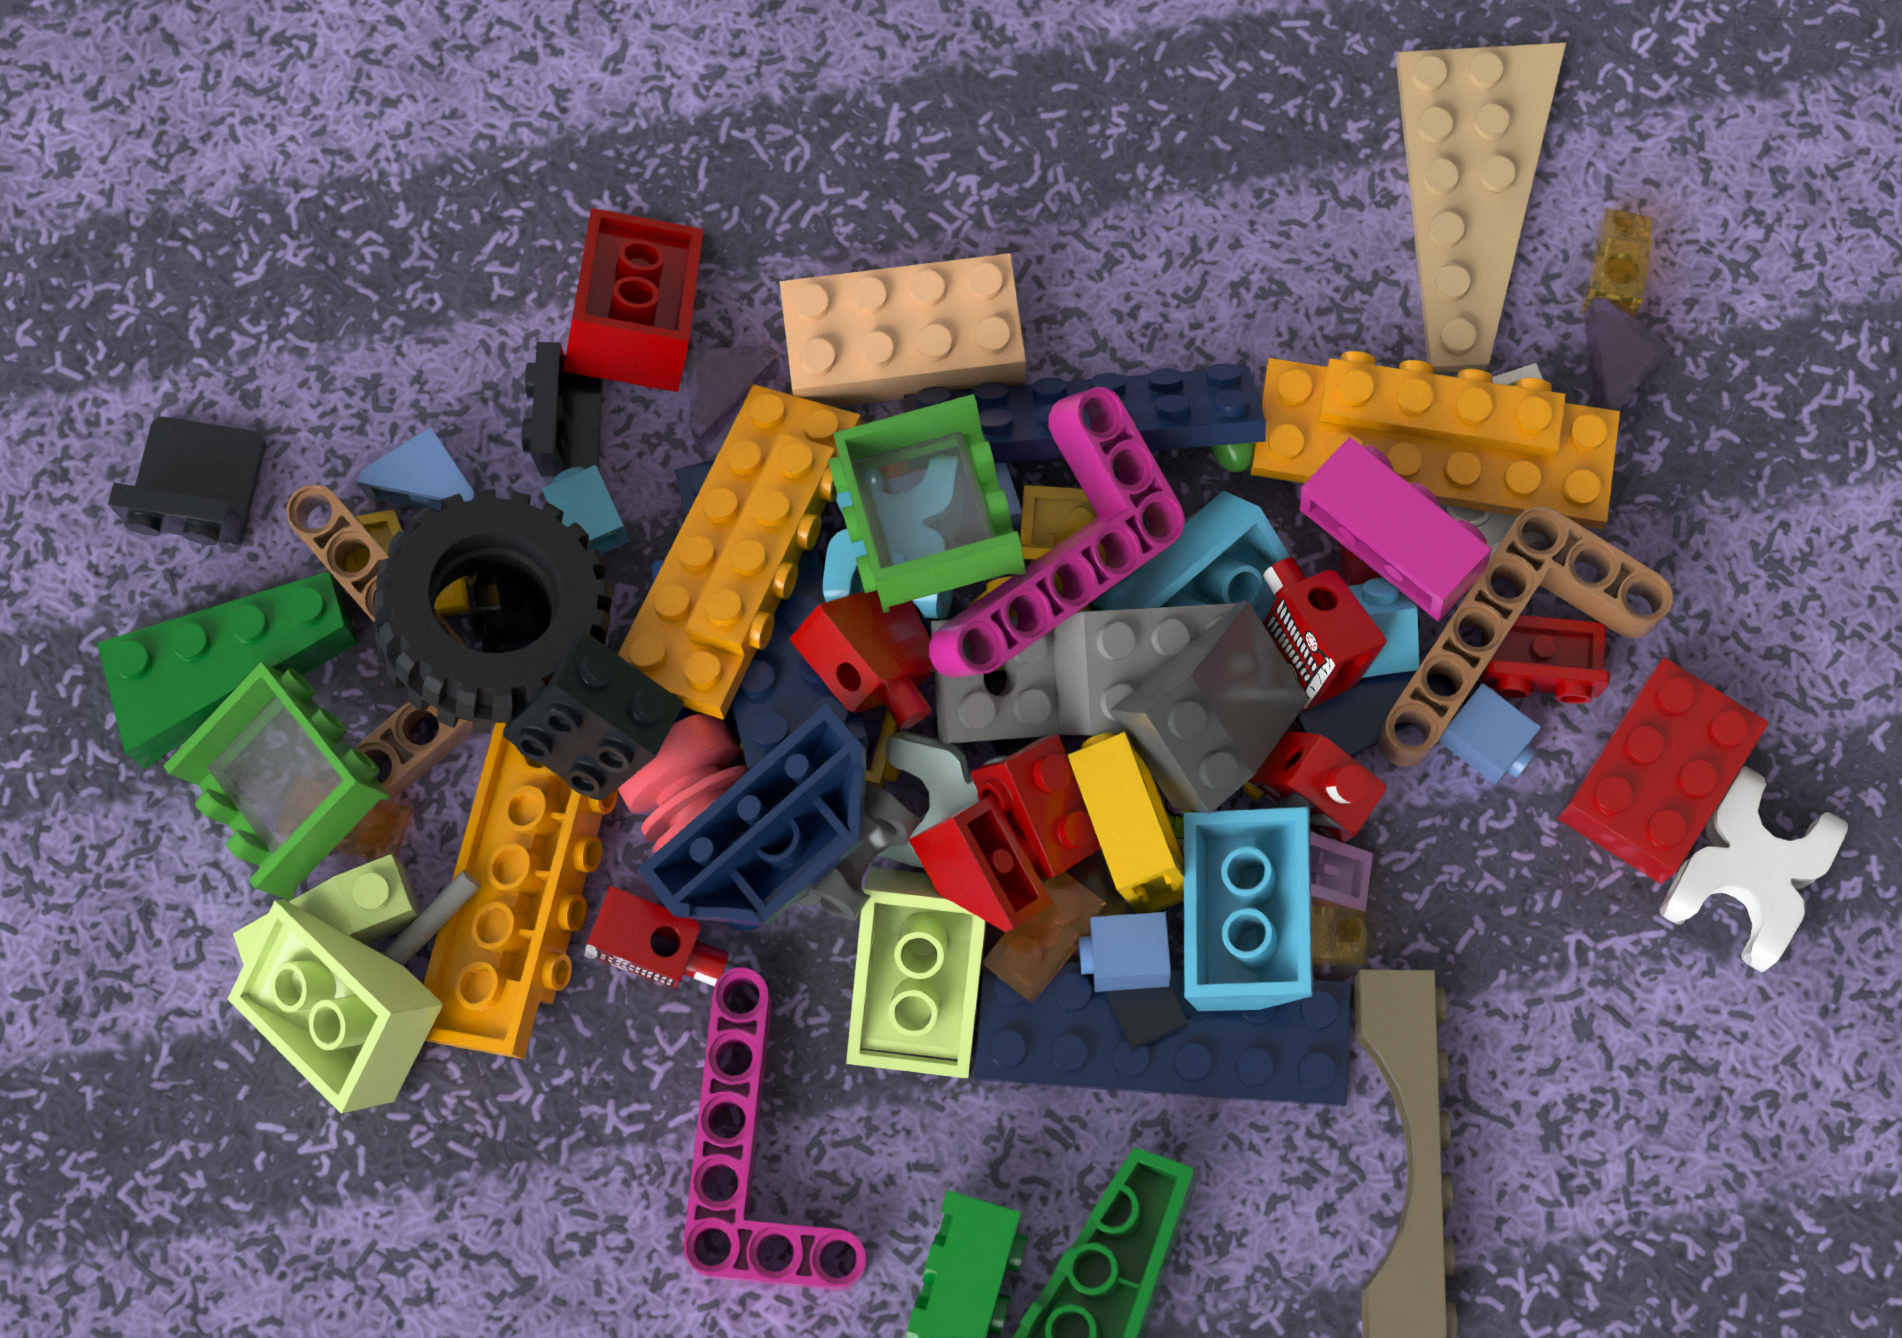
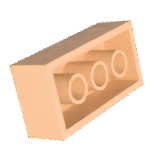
M1011 253L780 281L794 397L804 398L832 407H844L904 399V395L916 394L920 390L929 387H942L950 391L975 389L977 386L988 382L1003 383L1007 386L1025 384L1026 360Z

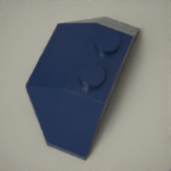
M826 703L637 869L668 911L675 917L768 927L863 843L866 748Z

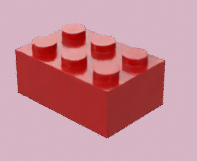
M1663 657L1645 679L1557 819L1662 885L1681 866L1769 722Z

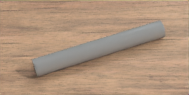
M463 870L382 955L405 966L481 887L479 882L470 873Z

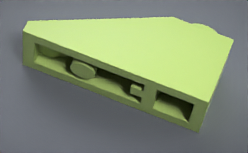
M393 854L336 875L289 901V903L365 945L405 930L422 913L406 868ZM268 914L233 933L243 964H245Z

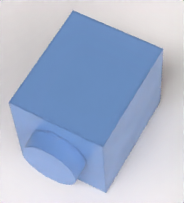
M1482 683L1447 726L1438 741L1496 785L1506 771L1514 778H1517L1539 751L1529 742L1541 727Z
M1166 912L1090 917V936L1079 937L1081 974L1094 975L1095 992L1169 987L1171 969Z

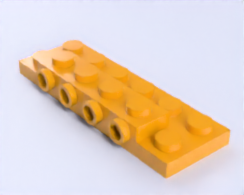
M1359 351L1345 352L1341 355L1340 360L1330 358L1327 367L1273 358L1268 359L1261 407L1266 420V441L1255 442L1250 475L1306 483L1350 436L1364 448L1370 445L1381 451L1391 462L1395 473L1410 485L1413 482H1417L1425 486L1435 495L1441 505L1518 517L1531 507L1546 506L1558 511L1583 527L1603 529L1607 523L1620 411L1565 403L1566 394L1552 392L1551 383L1542 379H1520L1516 382V386L1493 383L1492 374L1478 369H1465L1458 372L1457 377L1434 374L1435 368L1433 365L1418 360L1403 361L1399 364V369L1375 365L1376 358L1374 356Z
M753 384L618 653L624 660L684 702L682 707L724 720L757 649L763 650L770 641L774 629L773 615L781 598L787 600L795 588L798 577L797 564L804 550H811L817 542L821 529V514L827 502H834L837 499V491L828 459L839 456L833 433L862 425L861 415Z
M495 723L452 878L453 881L465 870L479 882L481 887L437 933L423 985L443 1003V1006L425 1041L525 1059L539 1003L553 1005L556 991L563 990L570 981L572 963L566 952L572 931L580 930L587 917V902L584 896H582L587 873L594 872L601 863L603 846L597 835L603 814H609L615 808L618 789L604 800H594L577 793L563 778L543 764L521 754L517 747L503 735L506 723Z

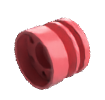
M700 713L673 723L657 756L617 788L631 813H646L655 810L646 818L640 828L648 842L657 841L652 849L654 854L748 772L746 765L726 769L734 762L740 749L723 719Z

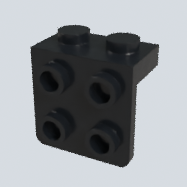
M164 416L158 417L151 423L135 486L113 483L108 506L124 521V526L127 529L139 534L158 536L160 532L182 535V537L189 541L204 545H216L218 542L242 545L266 449V442L262 435L256 431Z
M583 631L571 643L548 686L508 721L503 730V735L517 747L521 754L543 764L563 778L577 793L594 800H604L657 756L684 702Z

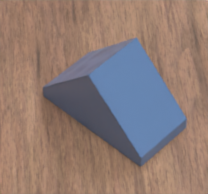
M431 427L361 470L357 483L368 499L421 509L426 507L437 512L441 511V499L458 493L462 495L464 502L476 500L475 492Z

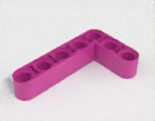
M1094 387L1060 399L1052 406L1049 414V429L1052 437L1098 517L1025 567L1026 574H1015L939 627L932 635L929 643V656L933 666L940 674L948 678H963L987 674L996 670L1172 545L1181 536L1184 528L1182 507L1123 402L1110 389ZM1083 408L1089 415L1090 429L1084 422ZM1113 461L1118 465L1120 480L1115 477ZM1143 513L1147 516L1149 522V532H1147L1143 524ZM1100 543L1103 545L1106 552L1105 563L1101 560V557L1099 555ZM1056 573L1062 582L1061 596L1056 591L1054 585ZM1010 604L1013 605L1018 614L1016 628L1009 619ZM965 635L973 647L971 661L965 657L962 649V641Z
M745 967L733 968L723 973L717 980L712 996L683 1241L684 1256L688 1264L697 1272L714 1279L837 1291L848 1290L860 1283L866 1275L869 1265L868 1254L862 1242L851 1232L841 1229L748 1221L773 1005L772 995L761 975L755 970ZM742 985L755 987L759 991L760 998L752 1011L745 1014H737L728 1009L727 1000L729 994L735 988ZM741 1045L752 1051V1063L746 1072L741 1075L730 1076L721 1071L720 1061L727 1049ZM726 1107L740 1108L745 1113L746 1122L743 1130L733 1138L724 1139L715 1135L713 1122L718 1112ZM719 1169L733 1170L738 1177V1187L735 1194L726 1201L716 1202L710 1200L706 1193V1183L709 1176ZM711 1232H724L728 1235L731 1242L729 1256L719 1265H705L699 1257L698 1248L700 1241ZM776 1237L788 1239L794 1249V1256L790 1265L778 1272L764 1269L760 1259V1253L764 1244ZM838 1243L850 1245L854 1248L857 1255L854 1270L843 1278L828 1276L822 1266L825 1251L830 1246Z

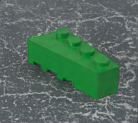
M330 571L97 642L124 752L143 769L162 759L163 755L184 744L260 662L284 673L289 668H292L301 675H305L358 644L344 590Z
M1134 1147L1089 1215L1090 1219L1073 1245L1068 1247L1057 1264L1056 1271L1036 1302L1033 1301L1019 1324L1021 1325L1012 1338H1145L1199 1178L1195 1168Z
M946 1190L941 1208V1213H944L939 1233L936 1232L934 1241L931 1243L922 1282H924L921 1294H918L913 1307L905 1338H987L988 1331L1001 1334L1011 1300L1010 1296L1000 1294L1006 1269L1019 1272L1029 1235L1017 1232L1021 1212Z

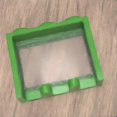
M974 394L833 433L839 456L828 459L837 494L848 491L850 493L853 505L842 508L851 543L863 540L867 554L856 557L865 593L877 590L883 613L889 612L888 607L1005 574H1026L1021 541L1018 531L1014 532L1012 528L1008 502L1004 490H1000L993 455L988 440L985 441L982 433Z
M260 662L163 767L169 774L196 784L201 788L204 793L195 801L196 807L205 816L229 825L234 832L225 842L228 850L236 857L260 866L258 871L249 879L253 887L291 901L294 898L298 885L380 799L387 800L390 795L375 778L380 772L377 765L358 748H351L343 738L348 732L345 725L333 713L323 707H319L312 699L316 694L313 685L292 668H289L284 673Z

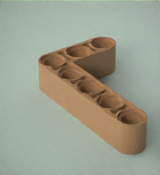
M317 484L303 486L296 490L289 498L286 508L287 520L294 531L374 622L376 576L381 560L387 559L388 553L331 490ZM322 505L332 507L331 518L326 525L317 529L308 528V517L313 509ZM358 548L369 549L370 558L368 564L362 570L353 573L345 571L346 558L352 551ZM434 607L435 618L441 628L455 641L469 648ZM408 701L357 744L355 748L364 752L371 760L380 756L390 757L392 771L388 779L382 782L381 785L390 795L388 799H392L405 791L473 734V722L458 719L455 728L438 722V733L433 741L425 745H416L412 737L414 726L419 720L426 717L437 719L438 709L430 705L425 711L421 712Z
M1534 506L1526 509L1516 519L1489 560L1486 571L1474 583L1389 712L1378 735V746L1382 755L1390 763L1400 767L1417 765L1429 755L1539 585L1616 633L1627 638H1641L1649 635L1670 611L1673 603V591L1668 581L1657 572L1558 511L1546 506ZM1525 531L1541 533L1547 539L1549 549L1535 550L1530 548L1525 543L1522 533ZM1585 562L1594 566L1600 575V582L1589 583L1582 580L1577 575L1574 564ZM1504 578L1511 581L1518 591V597L1513 599L1500 597L1494 592L1491 580ZM1637 594L1644 597L1652 608V614L1640 615L1635 613L1629 607L1626 596ZM1463 626L1479 628L1487 639V645L1483 647L1467 645L1461 639L1459 628ZM1432 674L1447 676L1455 686V694L1451 696L1435 694L1427 684V676ZM1401 722L1415 724L1424 736V743L1418 746H1409L1402 743L1395 734L1394 726Z

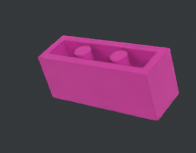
M1349 436L1301 487V512L1438 622L1487 569L1491 548L1487 545V540L1483 533L1466 520L1460 519L1457 522L1439 508L1440 503L1429 489L1417 482H1413L1410 485L1393 471V466L1389 459L1373 446L1367 445L1364 448Z

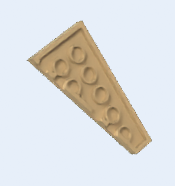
M1566 43L1398 52L1396 65L1427 360L1429 364L1434 366V373L1460 372L1465 369L1487 370Z

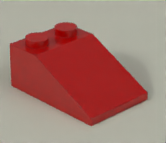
M591 208L563 368L564 372L679 392L690 338L703 229Z

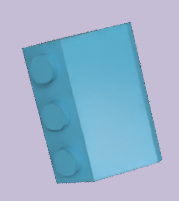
M1223 490L1184 524L1181 536L1172 545L1115 584L1092 604L1097 611L1233 604L1249 601L1257 616L1263 622L1276 601V597L1265 581L1263 574L1275 563L1291 556L1259 506Z
M1308 807L1215 811L1210 814L1202 812L1184 813L1185 998L1198 1011L1260 1010L1313 996L1310 810Z

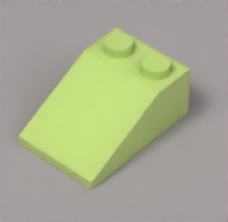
M870 867L863 892L871 897L861 910L846 1064L968 1078L987 921L939 895L926 873ZM861 1048H862V1049H871V1050L897 1052V1053H906V1054L932 1056V1057L958 1059V1061H950V1060H941V1059H933V1058H925V1057H917V1056H909V1055H900V1054H892V1053L868 1051V1050H861Z
M284 899L274 901L228 997V1000L340 1113L394 1102L443 1006V1003L404 966Z

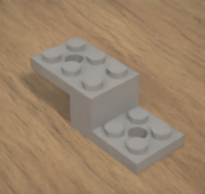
M1239 603L1076 612L1002 665L1006 672L1007 680L1003 691L996 696L986 689L984 674L963 678H948L935 669L938 743L1040 737L1054 734L1098 735L1107 732L1114 734L1123 733L1124 730L1111 712V709ZM1018 616L1009 617L1011 624L1016 628ZM949 620L931 621L932 635ZM965 635L962 641V649L965 657L971 661L973 647Z

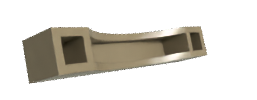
M1359 970L1353 978L1355 1040L1375 1063L1392 1093L1404 1130L1408 1162L1406 1196L1396 1234L1380 1266L1361 1289L1362 1338H1456V1306L1454 1302H1446L1445 1276L1454 1275L1455 1249L1453 1239L1444 1238L1443 1212H1451L1453 1187L1451 1175L1441 1174V1149H1449L1451 1126L1448 1111H1439V1086H1447L1449 1066L1447 1050L1437 1049V1024L1444 1025L1446 1021L1444 987H1435V970Z

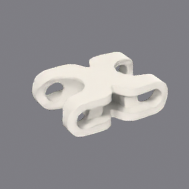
M1744 766L1736 775L1705 825L1706 837L1714 847H1704L1695 852L1690 859L1682 864L1660 907V914L1671 922L1681 925L1686 919L1698 913L1703 902L1711 894L1726 893L1735 897L1746 906L1752 922L1750 939L1741 955L1742 960L1762 973L1779 960L1804 917V900L1796 889L1808 886L1827 873L1844 840L1848 824L1836 815L1826 812L1821 815L1820 819H1816L1811 823L1804 838L1788 841L1774 837L1763 827L1758 813L1761 796L1766 787L1765 778L1760 773Z

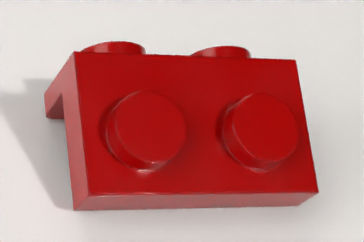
M1519 615L1480 675L1479 682L1481 684L1484 683L1489 688H1495V692L1498 695L1507 698H1525L1531 696L1532 692L1555 694V699L1563 703L1583 704L1591 702L1592 697L1598 698L1610 681V672L1604 670L1606 626L1600 622ZM1483 632L1481 636V647L1487 645V639Z
M1058 734L1042 737L1000 762L982 765L971 771V777L977 789L978 800L991 794L995 796L1040 879L1056 877L1101 849L1071 763Z

